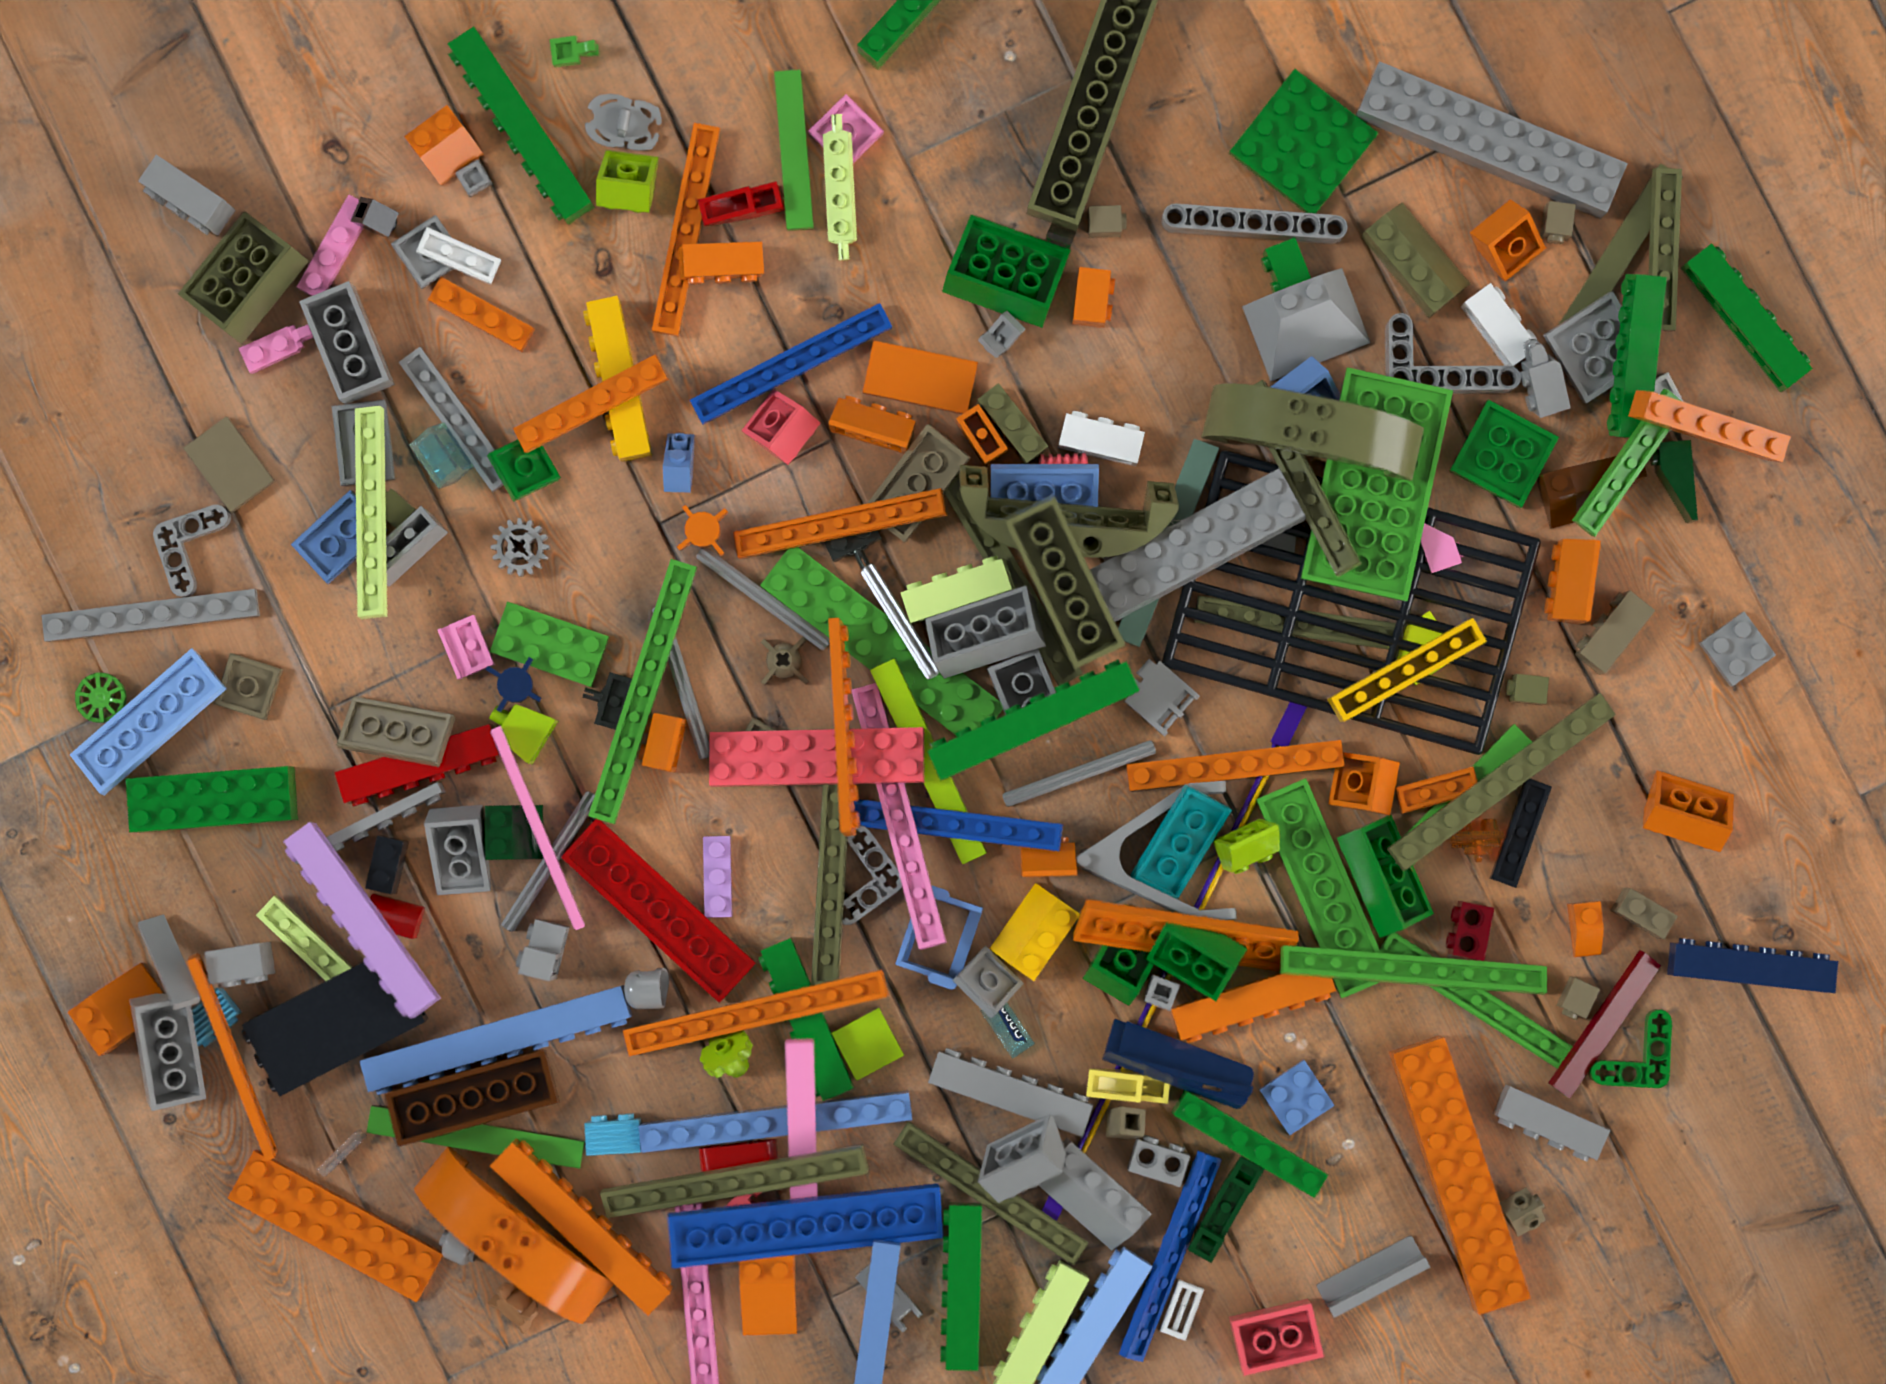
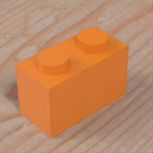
M1079 267L1072 324L1104 328L1105 321H1111L1112 305H1108V295H1114L1115 279L1110 278L1111 270Z
M979 404L956 418V424L984 467L1007 453L1008 448Z

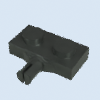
M877 530L824 541V544L833 562L844 557L855 556L860 569H863L865 566L861 558H863L866 566L871 564L864 550L882 538Z
M610 672L606 685L601 692L585 688L584 692L594 694V696L583 693L582 698L598 702V712L594 724L616 730L632 681L631 678Z

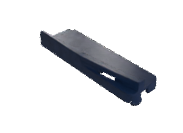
M1117 1019L1113 1020L1102 1060L1235 1109H1241L1247 1103L1254 1087L1251 1086L1254 1077L1251 1067L1128 1021L1125 1023ZM1207 1085L1216 1088H1221V1091L1218 1092L1214 1090L1202 1088V1086Z

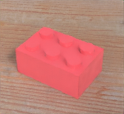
M1308 1299L1229 1317L1240 1368L1244 1376L1324 1357L1312 1303Z

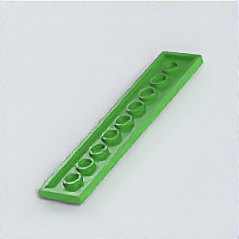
M800 548L787 549L760 584L763 589L827 637H829L828 619L840 618L844 625H847L849 632V641H845V651H848L852 657L869 670L895 658L918 707L953 734L970 726L971 730L981 727L980 721L993 715L997 718L1003 710L998 699L964 673L943 678L939 672L936 677L927 679L889 617ZM924 644L927 650L929 651L930 655L932 656L931 648Z

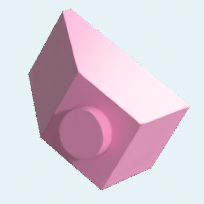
M1424 523L1421 545L1425 554L1424 562L1428 563L1431 573L1461 564V558L1464 556L1459 555L1454 538Z

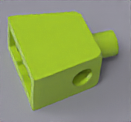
M515 704L510 712L503 709L500 713L496 710L498 708L497 705L489 719L502 727L511 750L526 763L533 765L559 721L518 704Z

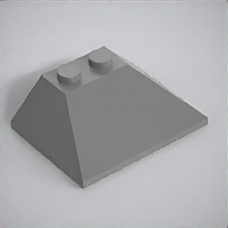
M1342 268L1313 277L1242 306L1270 382L1284 377L1311 356L1320 363L1370 343Z

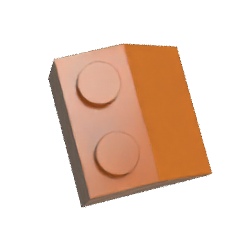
M448 105L404 136L441 186L456 175L455 172L483 155V152Z
M1511 199L1469 232L1477 250L1505 282L1546 249L1530 212Z
M653 713V717L649 718L645 733L648 734L647 743L641 745L639 760H643L642 766L676 773L687 720Z
M1343 752L1345 767L1335 768L1328 804L1390 815L1400 762Z
M1069 837L1061 838L1060 851L1020 847L1022 877L1077 875L1075 842L1069 843Z

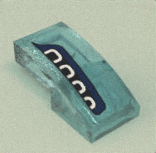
M1008 1003L992 1018L982 1009L980 1010L1012 1059L1035 1044Z

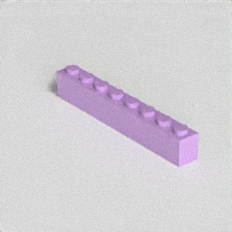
M309 822L283 842L288 847L285 849L286 854L294 863L298 861L303 868L301 871L302 876L309 884L313 883L319 891L316 895L322 904L331 907L334 912L332 918L340 928H346L350 934L348 940L356 950L361 949L366 956L363 959L366 966L371 972L376 971L382 980L379 983L387 994L392 993L398 1002L395 1003V1006L404 1017L408 1015L409 1018H415L440 1000V995L316 823Z

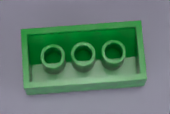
M1391 814L1337 837L1341 851L1345 856L1352 877L1357 884L1379 938L1404 930L1434 914L1414 866L1412 865L1407 870L1402 871L1387 850L1388 847L1401 838Z

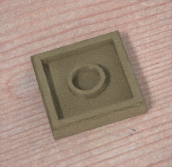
M230 653L221 680L226 690L215 699L214 704L267 720L283 669Z

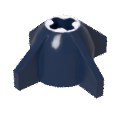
M529 657L522 669L510 667L499 673L489 666L486 668V671L498 678L497 689L503 697V700L496 709L500 713L509 702L520 703L528 697L539 703L542 700L541 697L532 693L533 681L527 673L534 661L532 658Z

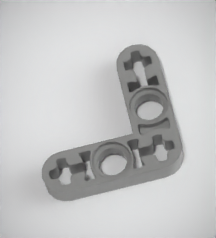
M211 505L162 522L154 528V541L170 589L175 595L190 597L197 589V581L184 542L226 528L230 524L231 514L225 507ZM216 510L218 513L224 514V517L220 518L221 523L218 524L215 521L207 522L206 524L209 528L206 529L201 515L204 514V518L209 519L215 516L214 512ZM194 518L198 521L199 528L195 533L190 534L186 531L185 525L189 519ZM165 528L173 531L169 539L172 545L178 544V547L164 550V547H169L168 541L161 538ZM177 552L182 556V562L178 567L173 568L170 566L168 559L172 553ZM186 569V573H181L183 580L190 582V585L186 586V592L178 589L177 586L181 584V580L178 575L173 576V572H181Z
M860 826L856 830L860 833L865 831L867 834L864 838L866 843L870 845L873 841L876 847L868 849L862 855L859 850L864 849L861 843L855 844L852 841L855 836H848V842L874 879L844 900V906L850 908L856 904L852 899L857 897L859 904L866 909L863 913H860L858 908L852 913L854 917L852 920L849 918L843 919L844 925L855 923L902 888L897 867L870 830L864 826ZM873 851L880 852L883 856V863L879 867H872L868 863V855ZM887 863L892 867L887 872L891 876L897 875L899 878L896 881L898 885L896 888L884 885L887 880L883 873L880 877L875 874V872L882 870ZM867 889H872L877 893V901L872 905H867L862 900V893Z

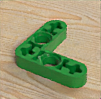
M1654 1009L1646 1015L1643 1062L1596 1060L1589 1070L1591 1080L1597 1084L1609 1086L1664 1087L1670 1078L1672 1018L1670 1014L1664 1010ZM1658 1014H1660V1018L1665 1019V1024L1659 1026V1033H1665V1038L1651 1037V1032L1657 1033V1025L1652 1024V1019H1656ZM1655 1041H1660L1664 1045V1052L1660 1056H1654L1650 1051L1651 1044ZM1650 1059L1656 1061L1664 1060V1064H1658L1657 1067L1658 1072L1662 1073V1078H1658L1657 1083L1649 1076L1650 1073L1655 1072V1064H1650ZM1601 1065H1604V1069L1609 1071H1615L1614 1065H1618L1615 1072L1617 1081H1613L1615 1078L1613 1075H1604L1603 1080H1600V1076L1596 1075L1595 1072L1601 1069ZM1628 1066L1633 1067L1636 1071L1635 1079L1630 1082H1626L1622 1077V1071Z

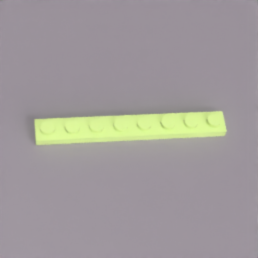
M372 406L355 408L357 617L360 619L387 617L384 408Z

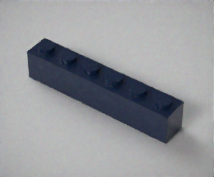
M1679 938L1678 943L1670 942L1667 975L1835 994L1839 961L1830 960L1829 954L1813 953V958L1803 957V952L1786 950V955L1776 954V949L1759 947V952L1749 951V946L1733 944L1732 949L1722 948V943L1706 941L1705 946L1695 945V940Z

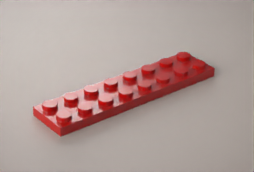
M595 819L561 856L566 863L718 1003L731 992L756 964L748 954L602 820Z

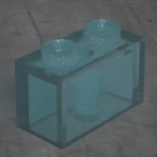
M445 422L428 427L409 444L416 458L421 462L438 489L455 484L474 467Z

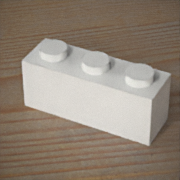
M1490 283L1465 301L1460 307L1504 366H1515L1525 358L1524 342L1529 340V338L1536 340L1537 338L1531 330H1526L1520 323L1522 319L1519 313L1514 308L1510 309L1504 300L1506 298L1500 288L1497 286L1493 287Z
M1072 411V415L1066 413L1058 448L1081 454L1086 453L1089 456L1136 467L1145 432L1139 431V426L1127 423L1124 424V427L1113 425V420L1098 417V421L1088 419V414L1078 411Z

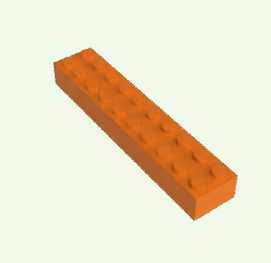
M1438 1035L1389 1051L1473 1310L1478 1315H1482L1531 1299L1445 1037Z

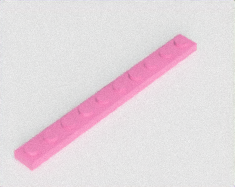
M874 683L853 689L852 695L861 729L890 728L883 699L877 684ZM876 783L918 947L922 950L947 943L905 783Z

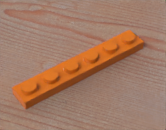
M653 355L514 427L513 430L524 452L529 453L669 380L658 356Z

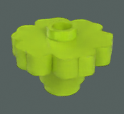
M744 1030L712 1037L709 1040V1045L701 1051L700 1062L704 1065V1070L710 1076L719 1078L726 1073L734 1078L740 1077L749 1068L748 1057L751 1055L753 1044Z

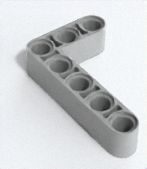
M1397 313L1389 319L1385 326V376L1393 377L1395 374H1401L1405 380L1421 383L1420 375L1428 374L1433 381L1431 386L1453 390V394H1504L1515 389L1521 381L1520 372L1514 366H1413V323L1411 318L1407 314ZM1394 321H1400L1404 324V333L1394 331L1392 326ZM1397 347L1403 349L1406 355L1405 359H1396L1393 355V349ZM1506 373L1512 377L1513 382L1511 386H1506L1501 382V374ZM1448 374H1455L1459 378L1458 386H1451L1447 382ZM1475 374H1482L1485 377V386H1479L1474 382Z

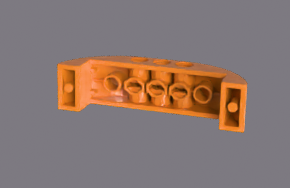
M447 1146L414 1188L422 1204L459 1241L527 1295L558 1315L573 1322L583 1324L614 1283L595 1265L591 1268L466 1167L469 1161Z

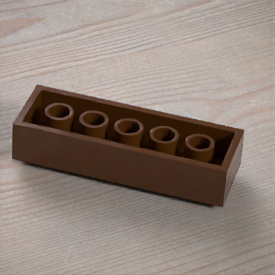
M540 1050L384 1094L398 1147L560 1103L547 1050Z

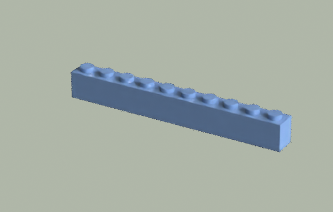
M624 985L366 1058L360 1060V1065L368 1092L376 1090L377 1095L393 1091L392 1085L402 1083L403 1088L418 1084V1078L428 1075L429 1080L445 1076L444 1071L454 1068L455 1073L470 1069V1063L480 1061L481 1065L497 1061V1055L506 1053L507 1058L523 1054L522 1048L533 1046V1050L549 1046L548 1041L558 1038L559 1042L562 1043L575 1039L574 1033L585 1031V1035L600 1032V1026L609 1023L612 1028L627 1024L626 1019L632 1017L630 1005L625 999Z
M909 1090L816 1101V1132L912 1120ZM783 1105L643 1122L638 1125L641 1153L788 1135V1107Z

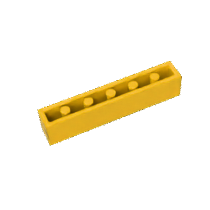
M618 296L586 302L587 310L583 311L586 326H591L593 336L588 337L592 352L597 353L598 362H594L597 378H602V382L634 365L621 301ZM640 395L609 410V414H605L608 430L613 429L615 439L610 441L613 456H618L621 462L653 456Z
M1474 618L1468 619L1327 698L1339 721L1345 722L1487 641Z

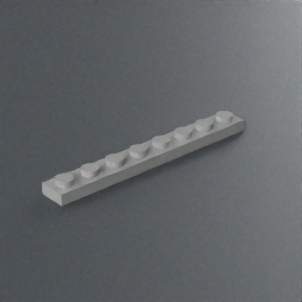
M249 589L44 614L41 616L44 641L52 642L260 616L257 590Z

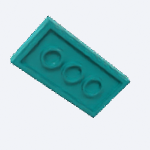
M1185 784L1130 876L1178 900L1232 812V809Z

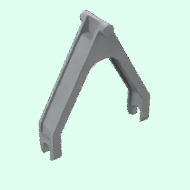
M1226 781L1187 784L1206 795L1223 794L1226 792ZM1183 787L1076 857L1077 868L1172 912L1220 920L1237 919L1236 908L1198 910L1129 877L1122 869L1119 854L1120 847L1125 838L1170 809Z

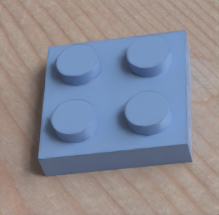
M1304 1059L1259 1089L1289 1135L1335 1106Z

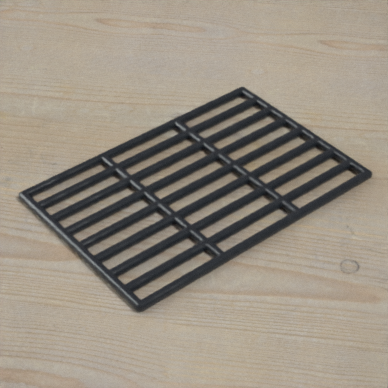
M1223 450L1218 459L1205 508L1218 501L1221 488L1236 492L1249 485L1225 478L1229 462L1265 473H1271L1279 469L1278 465ZM1316 476L1321 485L1322 477ZM1428 507L1425 524L1433 528L1435 522L1439 521L1528 546L1525 562L1456 543L1459 555L1522 572L1518 588L1449 568L1431 573L1428 563L1424 562L1425 554L1420 542L1408 601H1402L1400 610H1396L1306 584L1307 580L1301 579L1311 529L1295 525L1282 533L1307 540L1303 555L1265 544H1260L1249 551L1299 565L1300 568L1296 581L1230 562L1215 568L1218 571L1293 591L1289 607L1198 582L1194 579L1182 587L1162 663L1174 670L1336 715L1327 701L1278 688L1281 672L1340 689H1345L1356 682L1285 662L1289 646L1377 671L1397 660L1399 650L1411 652L1422 645L1403 639L1407 624L1442 634L1455 627L1411 614L1410 611L1414 598L1507 624L1503 639L1483 634L1487 642L1482 645L1500 650L1496 665L1460 656L1449 663L1492 675L1489 691L1429 674L1416 681L1485 701L1482 717L1395 693L1373 705L1371 714L1361 712L1350 718L1351 720L1457 750L1481 755L1489 733L1541 541L1533 536ZM1421 572L1515 598L1511 613L1417 588ZM1192 591L1286 617L1282 632L1188 607ZM1303 594L1396 620L1393 635H1386L1301 611L1299 608ZM1185 617L1276 642L1278 647L1275 657L1270 658L1182 633L1181 630ZM1297 620L1389 646L1386 660L1383 662L1294 637L1292 633L1295 622ZM1181 643L1270 668L1271 672L1268 682L1263 684L1175 659L1174 655L1177 645ZM1385 701L1478 727L1475 742L1472 743L1381 717Z

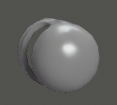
M656 968L653 971L637 970L631 972L624 984V995L627 1003L634 1009L664 1008L669 987V973L667 969Z

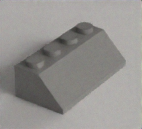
M160 993L129 999L146 1100L151 1111L206 1099L191 1005L173 1010L167 994Z
M1066 1138L1062 1143L1066 1152L1062 1173L1038 1185L1110 1250H1113L1134 1235L1150 1217L1151 1213L1074 1143Z

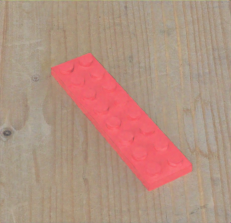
M923 727L850 729V731L854 732L855 747H851V758H855L857 767L856 774H852L853 784L925 782ZM835 729L710 732L709 786L838 784Z

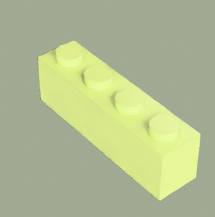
M997 555L982 560L983 565L973 568L972 564L957 568V574L948 576L946 572L931 577L933 582L923 585L922 581L907 585V590L900 593L910 623H918L926 618L1014 590L1015 586L1006 559L998 560Z

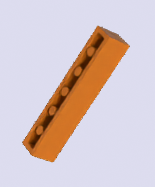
M1636 390L1628 415L1629 417L1766 461L1783 462L1791 436L1651 391Z
M1277 973L1224 990L1216 1002L1205 996L1174 1006L1170 1012L1179 1039H1186L1187 1043L1202 1039L1201 1034L1212 1031L1213 1035L1228 1031L1227 1026L1235 1023L1238 1024V1027L1253 1023V1018L1263 1015L1264 1019L1279 1015V1009L1288 1006L1290 1010L1304 1007V1001L1313 998L1315 1002L1331 998L1330 993L1335 992L1336 989L1332 978Z

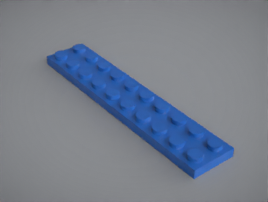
M938 1183L667 1213L672 1269L873 1246L874 1240L904 1243L943 1238L941 1197Z

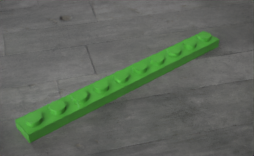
M674 559L670 560L588 815L590 817L612 824L616 823L697 571L696 566Z
M1286 945L1281 947L1280 974L1539 995L1547 993V966Z

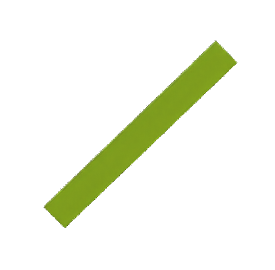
M894 658L871 669L870 672L897 728H924V785L935 808L969 813L952 777L942 781L938 777L927 752L932 749L930 744L935 741L896 659ZM950 838L962 865L987 854L983 842Z

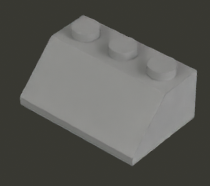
M1049 1114L987 1145L978 1182L998 1203L1008 1198H1013L1018 1193L1034 1188L1039 1183L1055 1178L1062 1173L1066 1152L1054 1118Z

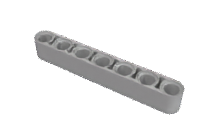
M1171 204L1167 206L1161 219L1163 228L1171 233L1281 241L1296 238L1297 242L1336 244L1340 242L1348 229L1346 220L1338 215L1189 204ZM1177 213L1181 217V222L1173 224L1168 221L1167 215ZM1196 215H1204L1208 223L1204 226L1197 225L1194 221ZM1225 216L1231 217L1234 221V226L1230 228L1224 227L1220 219ZM1251 218L1257 219L1261 224V228L1251 229L1247 224V220ZM1277 220L1284 221L1287 224V230L1278 231L1274 227V222ZM1303 222L1311 223L1314 227V232H1303L1301 224ZM1335 224L1340 228L1341 233L1339 235H1332L1329 233L1327 226Z

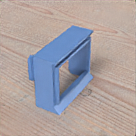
M932 885L935 899L970 910L949 974L908 961L916 938L911 919L895 965L927 975L929 982L954 989L957 984L953 979L964 968L984 908L949 897L947 890Z

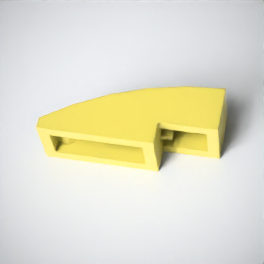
M1089 1069L1086 1096L1139 1103L1141 1101L1168 1104L1170 1084L1132 1070Z

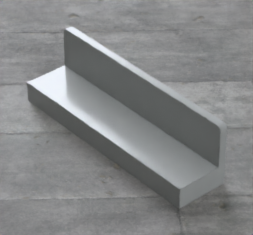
M1409 1235L1318 1283L1317 1289L1329 1312L1335 1318L1430 1268V1265L1421 1254L1413 1237Z

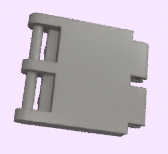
M1148 659L1137 672L1143 680L1140 683L1135 679L1140 691L1127 697L1124 702L1165 737L1168 734V728L1178 717L1181 719L1184 715L1182 712L1194 699L1197 700L1200 696L1161 661L1155 664ZM1189 694L1190 696L1178 709L1179 703ZM1173 712V716L1162 727L1161 724Z

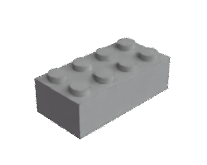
M350 281L299 301L339 401L343 404H349L395 385L356 287Z
M1027 586L925 619L933 663L943 678L1046 646L1037 603Z

